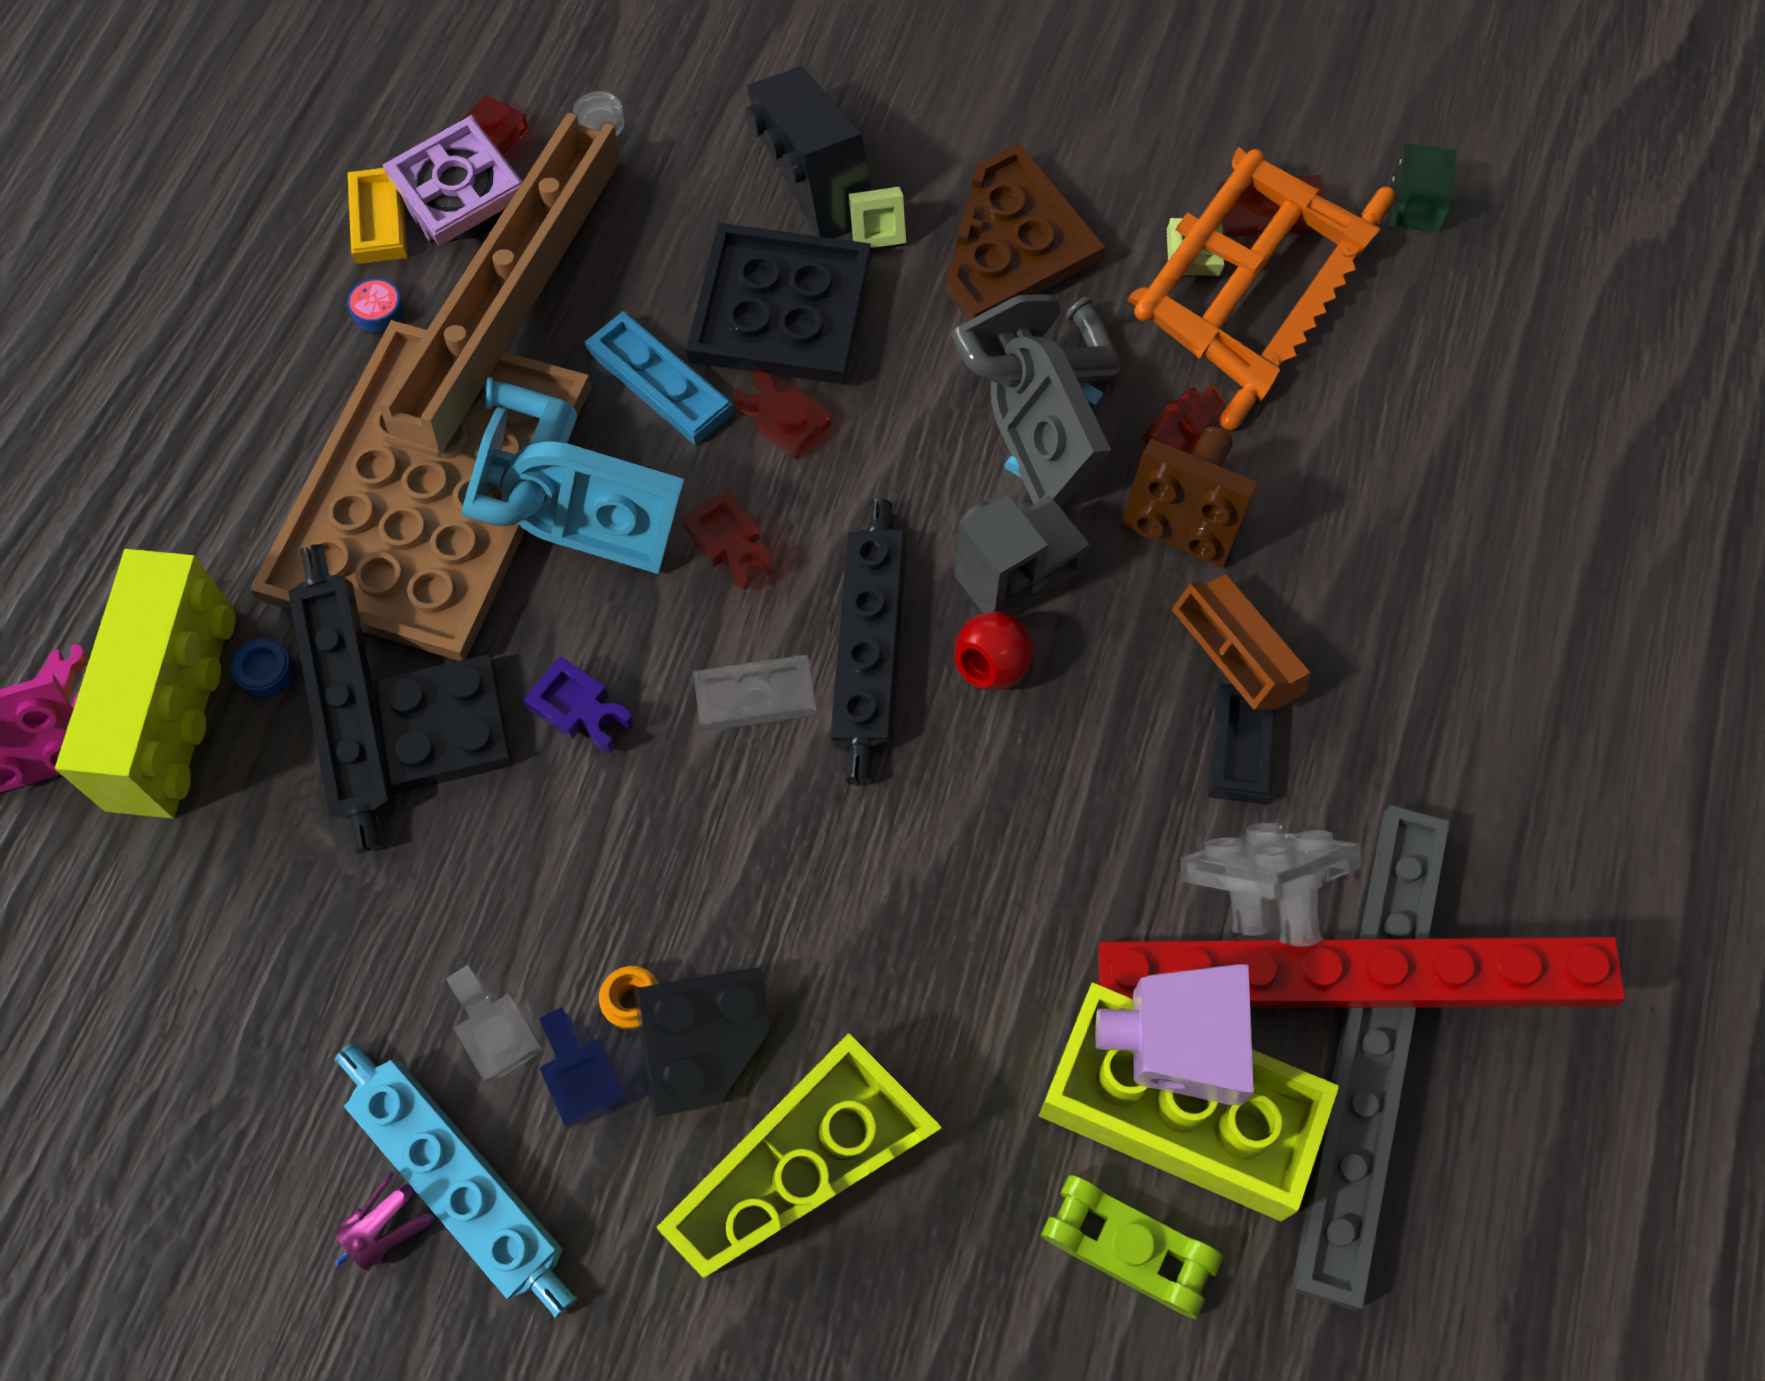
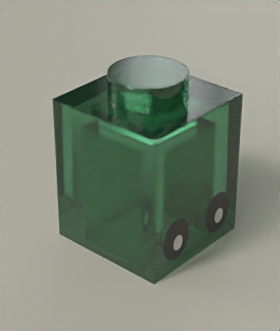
M1404 143L1391 176L1390 188L1395 191L1396 199L1389 209L1388 225L1439 232L1454 200L1456 150Z

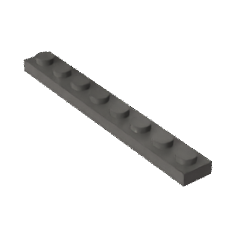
M1389 805L1383 814L1359 939H1429L1450 821ZM1416 1008L1345 1009L1331 1083L1339 1085L1317 1153L1291 1286L1292 1292L1354 1311L1363 1309Z

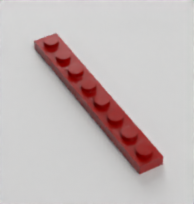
M1615 937L1099 942V985L1133 999V992L1138 982L1146 976L1240 964L1248 965L1250 1008L1619 1007L1625 1000Z

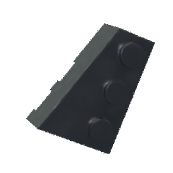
M803 66L747 85L751 106L746 107L745 111L750 129L755 137H761L815 234L820 237L835 239L852 232L849 194L871 191L862 133Z

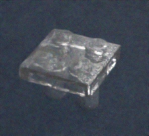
M1258 823L1246 827L1245 835L1236 838L1222 837L1208 840L1205 842V849L1181 857L1180 862L1182 882L1229 891L1233 919L1232 931L1239 934L1243 932V935L1255 936L1270 932L1272 930V922L1270 921L1269 898L1278 900L1281 925L1280 942L1284 944L1292 943V946H1309L1317 944L1322 940V934L1319 929L1317 889L1325 882L1360 869L1361 854L1359 843L1333 840V833L1329 831L1310 830L1294 834L1283 832V825Z

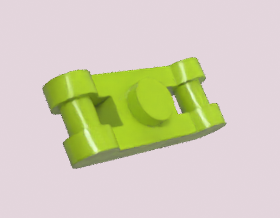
M1068 1175L1060 1192L1061 1196L1065 1198L1056 1218H1048L1041 1237L1059 1249L1189 1318L1197 1319L1205 1302V1299L1200 1295L1208 1275L1216 1276L1224 1256L1209 1245L1188 1238L1103 1193V1191L1090 1182L1073 1175ZM1088 1212L1105 1220L1096 1241L1080 1231ZM1166 1254L1184 1263L1176 1282L1170 1281L1158 1274Z

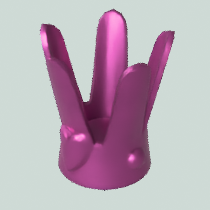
M391 1170L365 1207L357 1209L342 1221L341 1227L335 1231L338 1241L346 1251L335 1261L336 1266H340L351 1257L362 1269L369 1271L374 1265H378L383 1261V1255L389 1249L425 1229L434 1221L435 1217L433 1215L423 1214L389 1233L380 1234L387 1223L410 1199L413 1192L411 1185L405 1184L400 1186L366 1216L393 1176Z

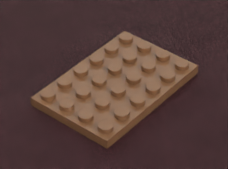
M391 320L258 572L250 591L259 601L291 610L288 592L306 581L300 549L307 546L311 550L310 545H324L329 574L345 577L353 583L362 632L457 661L465 660L526 530L518 523L508 526H497L475 521L461 515L483 435L497 406H492L489 410L484 408V386L440 458L389 442V434L379 403L427 331ZM508 352L503 353L490 375L493 381L517 385L562 399L575 408L577 418L592 387L589 375ZM507 409L508 414L502 450L516 454L529 445L540 418ZM494 485L490 497L502 500L501 485Z

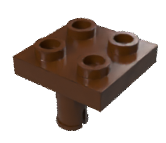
M1207 427L1204 429L1191 454L1151 438L1142 454L1121 526L1136 531L1146 538L1155 539L1186 552L1196 559L1205 560L1223 568L1258 482L1223 468L1233 446V438L1227 431L1221 428Z

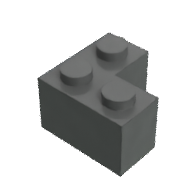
M1007 493L992 503L984 501L976 504L959 521L955 577L982 613L1000 611L1012 615L1083 572L1090 544L1050 495L1033 505L1031 503H1024L1017 506Z

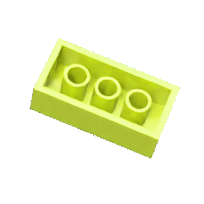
M124 549L55 766V770L105 812L174 819L179 800L184 799L189 791L191 782L190 761L195 745L201 743L205 734L206 717L204 712L210 691H214L218 687L221 677L219 659L225 639H229L232 636L236 621L233 606L194 555Z
M1092 982L1042 1105L1039 1117L1276 1220L1283 1221L1298 1212L1339 1085L1253 1049L1254 1093L1242 1105H1228L1136 1084L1134 1081V1051L1097 1049L1096 1047L1097 1010H1133V999Z

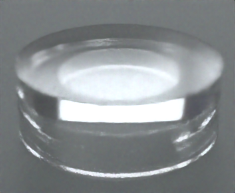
M595 91L587 93L580 97L573 107V114L577 115L579 125L599 131L605 123L615 125L616 136L624 127L625 120L622 104L616 96L608 92Z

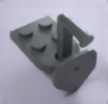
M1049 294L1013 297L958 326L951 334L960 357L967 368L974 374L991 380V402L995 420L1011 456H1014L1018 461V471L1033 504L1050 495L1057 505L1062 508L1111 452V448L1079 382L1113 380L1120 373L1122 365L1120 356L1101 318L1091 305L1093 300L1089 296L1078 300L1066 313V318L1070 321L1073 320L1079 328L1088 347L1061 348L1052 339L1044 337L1061 312V306L1057 298Z

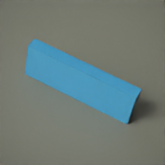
M622 311L585 341L587 353L695 446L734 414L733 403L625 311Z

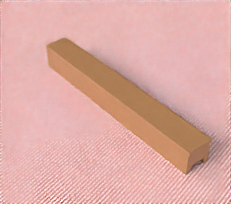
M569 112L566 114L379 403L389 434V442L440 458L483 388L486 377L491 375L620 164L615 125L605 123L599 131L579 125L576 114Z

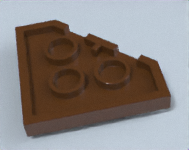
M1020 143L976 165L968 204L965 206L957 236L956 249L946 277V292L968 320L987 312L1013 297L1037 295L1103 260L1105 246Z

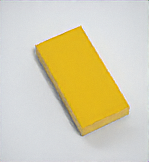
M378 168L348 172L351 253L355 263L364 264L408 258L404 200L387 176L385 169Z

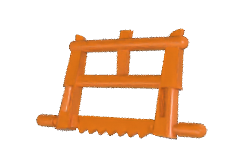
M1238 147L1232 159L1233 173L1201 217L1197 219L1187 212L1177 225L1175 231L1183 235L1185 239L1150 287L1135 290L1128 297L1127 302L1136 305L1134 313L1138 320L1142 322L1152 320L1195 354L1198 360L1202 355L1243 387V389L1237 391L1221 414L1220 424L1223 429L1227 431L1237 429L1256 403V399L1261 402L1280 371L1278 368L1280 364L1297 356L1294 347L1306 343L1304 333L1317 327L1314 319L1326 314L1324 304L1336 299L1334 290L1344 287L1346 285L1344 276L1356 270L1353 259L1359 257L1380 230L1378 225L1396 199V193L1392 188L1388 186L1380 188L1361 213L1360 218L1317 195L1319 189L1265 161L1264 153L1261 150L1252 149L1246 153ZM1249 185L1280 206L1278 212L1251 249L1216 231ZM1299 219L1338 246L1262 355L1259 356L1220 329ZM1202 249H1205L1237 265L1238 268L1201 318L1168 296L1194 262L1193 260L1196 259Z

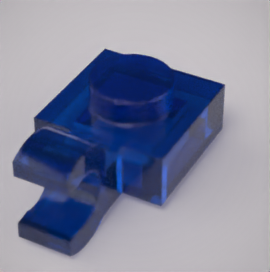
M563 1007L539 1018L557 1058L539 1068L565 1127L569 1129L627 1100L599 1039L581 1046L574 1026Z

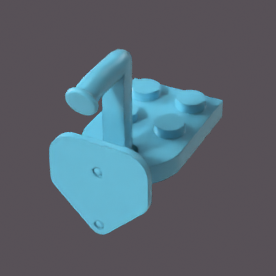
M487 376L484 385V408L487 410L491 409L492 406H497L483 435L461 515L475 521L497 526H508L518 523L526 531L543 540L659 574L684 479L568 444L577 419V412L574 407L562 399L517 385L493 381L491 376ZM507 409L540 418L529 445L516 454L502 450L508 414ZM494 485H501L502 500L490 497Z

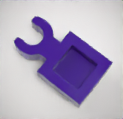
M561 656L523 699L527 709L571 739L576 736L582 727L586 728L593 744L599 750L606 753H612L615 746L612 739L602 733L605 725L616 722L628 730L634 726L631 715L626 708L615 703L602 704L609 696L606 686Z

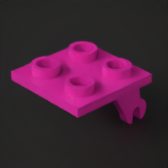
M71 645V656L67 660H64L59 649H55L50 653L47 662L34 680L0 689V793L61 775L55 770V766L79 691L74 696L72 704H70V696L76 674L88 662V657L80 645Z

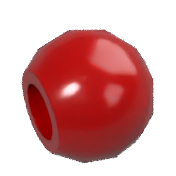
M994 611L976 615L966 622L956 637L954 660L958 671L971 685L982 690L1000 691L1011 688L1023 680L1033 665L1034 642L1025 624L1007 613Z

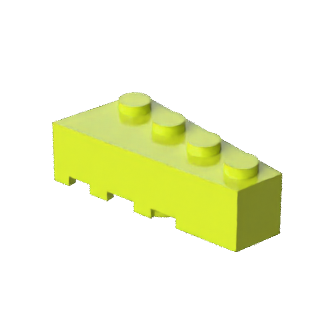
M848 1033L656 1228L704 1279L928 1138L942 1127Z

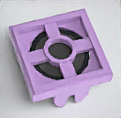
M472 115L383 164L387 176L402 195L406 207L417 226H421L429 242L435 240L438 246L453 238L473 239L486 234L495 226L503 213V209L507 207L522 184L521 179Z

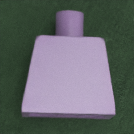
M1238 964L1150 975L1141 978L1133 992V1010H1097V1049L1134 1051V1081L1141 1086L1228 1105H1242L1254 1093L1248 965Z

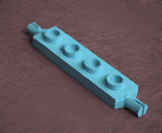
M357 1042L344 1047L342 1050L345 1053H338L335 1057V1062L344 1069L357 1085L349 1101L344 1105L345 1109L506 1299L516 1298L533 1291L553 1314L555 1319L565 1314L569 1310L567 1307L573 1306L578 1298L573 1296L552 1271L559 1260L563 1248L400 1061L389 1060L387 1063L376 1067Z

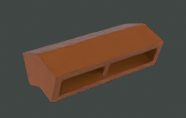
M1226 574L1206 584L1190 583L1171 610L1253 710L1278 709L1307 693L1311 672Z

